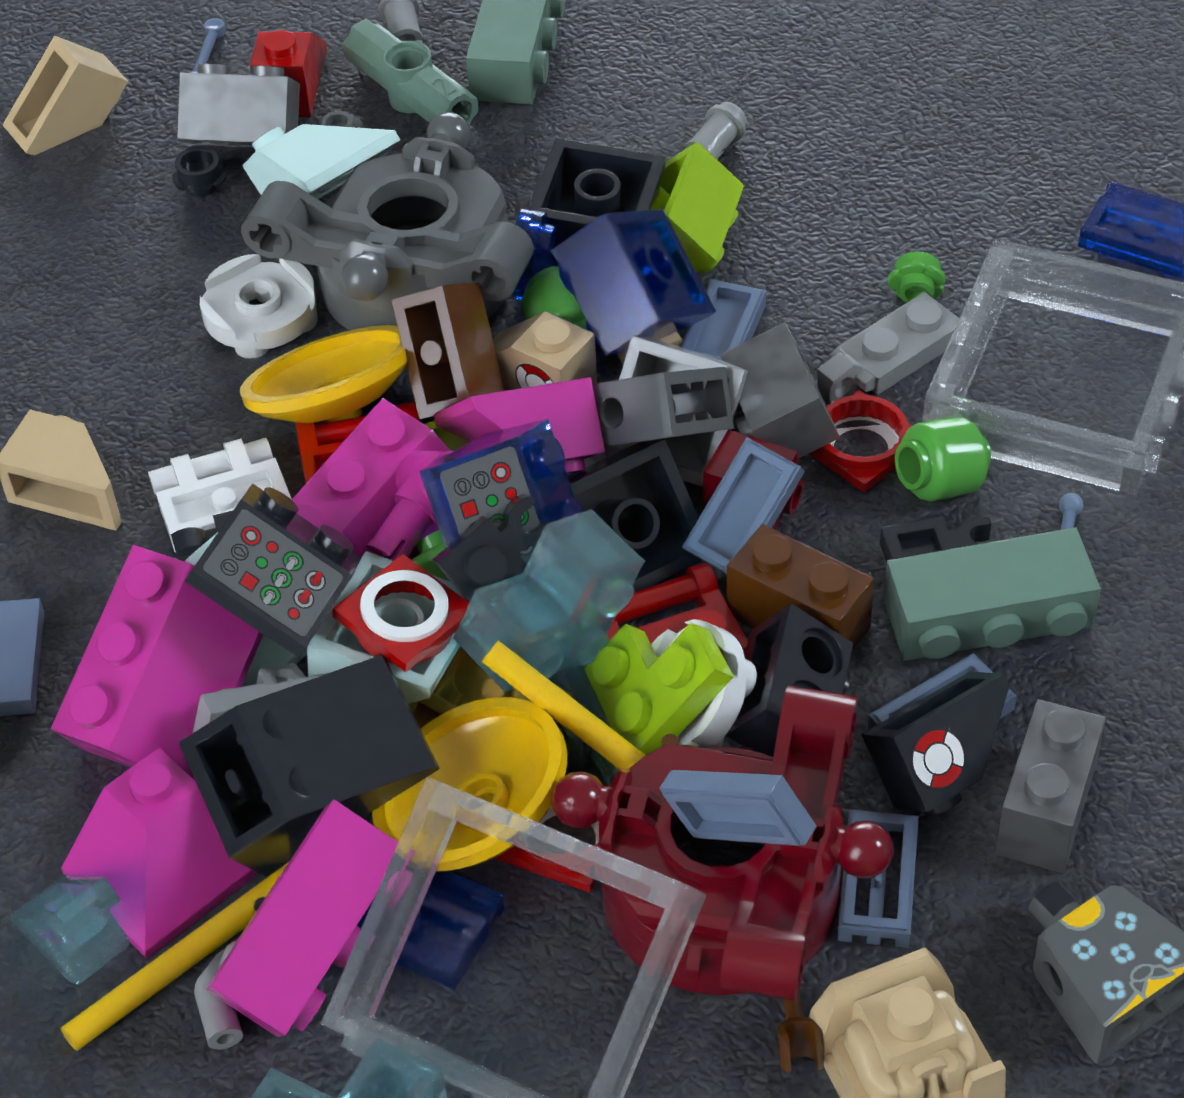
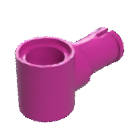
M415 451L408 454L400 462L396 471V486L398 490L394 495V500L397 504L373 540H370L367 544V550L376 555H379L381 552V557L392 561L402 554L408 557L429 526L437 525L447 509H451L441 479L437 492L433 489L432 473L435 467L441 473L471 460L459 451Z

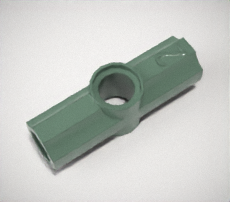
M367 19L351 26L350 34L342 43L344 57L388 91L389 104L393 109L402 113H417L429 123L440 113L454 112L463 117L470 126L473 117L478 113L477 97L432 64L431 51L426 45L416 41H401L381 25L373 24Z

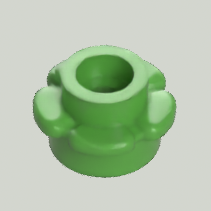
M910 252L902 255L897 259L894 270L888 276L889 288L896 290L897 297H900L906 303L923 292L933 299L937 298L942 294L944 290L943 284L946 281V276L941 270L939 260L933 255L924 252Z

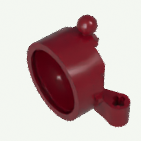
M788 685L782 703L773 757L755 752L753 748L740 746L737 749L731 747L701 748L684 744H667L646 755L629 769L621 768L609 787L603 786L596 776L586 772H571L559 779L552 791L551 805L560 821L573 828L589 827L599 821L602 890L607 922L620 947L640 968L667 984L696 993L731 995L749 992L797 1001L804 966L821 949L835 922L839 901L841 866L847 874L857 878H874L885 872L894 855L891 837L881 825L870 821H856L843 828L841 808L836 805L845 760L849 758L853 743L858 711L857 696ZM671 770L782 775L816 824V828L805 846L765 843L763 849L748 861L730 867L708 866L691 860L677 847L671 835V830L679 817L666 801L659 788Z

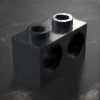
M792 603L751 630L745 659L755 665L757 672L756 683L752 692L744 698L740 712L725 736L744 747L753 748L755 752L773 757L781 708L787 686L844 694L850 683L848 666L853 642Z

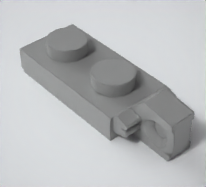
M923 292L839 345L829 355L830 359L817 368L816 372L818 374V389L823 400L830 404L837 399L850 396L859 389H863L865 392L871 390L876 395H879L961 342L964 338L965 322L927 293Z

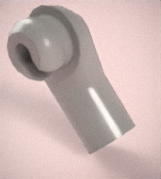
M236 941L231 942L225 950H222L214 957L199 976L194 987V995L207 1044L210 1048L217 1050L230 1048L238 1044L243 1038L237 1011L205 990Z

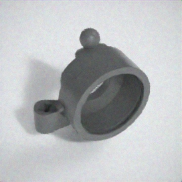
M454 112L440 113L428 124L426 138H413L404 145L403 153L383 156L359 164L348 176L341 189L332 195L325 204L293 183L287 181H274L270 183L241 226L244 242L257 254L267 258H279L316 265L324 305L332 317L348 330L380 325L397 326L392 299L443 285L479 282L487 318H490L500 308L504 300L508 299L515 290L534 250L532 239L526 231L508 222L503 191L498 183L488 173L475 165L474 155L466 150L470 143L471 130L466 120Z

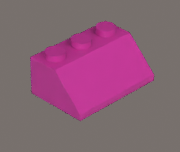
M382 398L293 497L292 500L299 508L297 514L318 528L321 525H327L338 530L354 545L352 551L362 557L366 551L369 552L366 548L370 540H373L397 504L394 500V495L398 490L396 486V471L400 462L408 454L415 451L451 450L431 428ZM435 467L432 473V485L435 492H437L440 486L441 479L437 467ZM448 508L439 523L435 526L430 525L420 539L447 526L450 527L454 537L457 536L459 531L452 510ZM416 546L408 556L411 560L419 555Z
M133 545L51 726V730L84 751L128 767H133L154 750L161 748L194 779L179 742L193 733L201 694L217 692L226 688L242 687L264 634L186 583L185 579L194 568V565Z

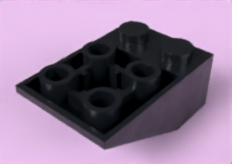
M382 655L237 705L179 742L228 857L266 877L291 860L324 808L333 800H336L363 818L440 769L386 658Z

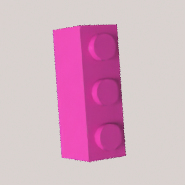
M336 800L330 802L300 844L205 990L276 1037L286 1036L291 1026L303 1032L327 995L319 990L317 986L333 963L343 969L362 943L367 932L358 927L357 924L371 902L383 907L403 879L406 871L396 864L406 850V847Z

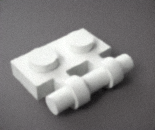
M240 438L223 443L224 450L190 459L188 454L171 458V465L148 472L152 489L157 496L160 511L173 548L172 533L188 527H196L203 530L215 528L213 515L234 510L252 483L263 491L266 487L274 488L291 499L276 458L272 456L267 438L243 444Z

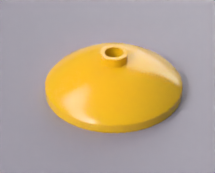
M380 325L341 332L310 342L271 360L252 373L241 385L240 395L244 406L263 417L294 423H313L324 420L332 422L359 417L362 414L361 408L382 396L407 368L405 348H402L398 327L395 325Z
M486 698L453 708L421 728L440 769L372 811L373 824L376 828L406 847L399 861L415 869L450 871L468 868L491 860L523 840L540 823L550 809L553 788L566 773L567 748L563 734L553 718L544 709L530 701L519 698Z

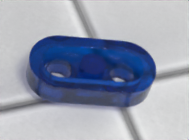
M526 207L521 208L515 225L526 231L532 239L534 250L525 271L511 294L512 298L522 300L526 286L535 274L543 269L557 265L556 260L550 259L556 238V226L548 224L547 212Z

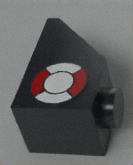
M968 672L861 734L894 807L921 811L927 816L936 815L959 804L962 801L960 793L983 779L1009 689L1005 674Z

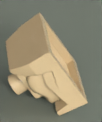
M926 948L830 983L810 1011L809 1018H812L822 1029L824 1068L840 1098H1005V1066L1001 1060L992 1061L967 1015L956 1004L954 986L941 963Z

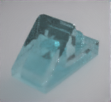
M65 874L9 916L22 934L73 984H80L129 945L128 937L109 911L121 899L106 877Z

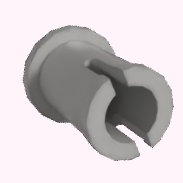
M381 0L378 6L379 15L383 22L387 23L388 31L401 41L422 43L423 35L417 20L420 11L419 1Z
M722 102L720 105L716 104L710 107L706 113V122L695 136L686 143L685 147L688 148L698 141L718 160L731 142H737L744 136L747 122L744 112L731 102Z

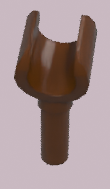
M799 992L797 1001L783 999L786 1016L785 1021L778 1026L780 1067L786 1073H791V1059L795 1057H810L814 1059L817 1070H821L824 1067L822 1029L812 1018L806 1017Z

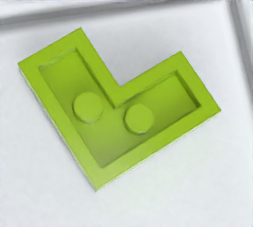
M625 623L584 668L611 728L645 755L661 748L662 738L665 735L674 734L678 737L734 678L710 630L690 623L658 658L645 632Z

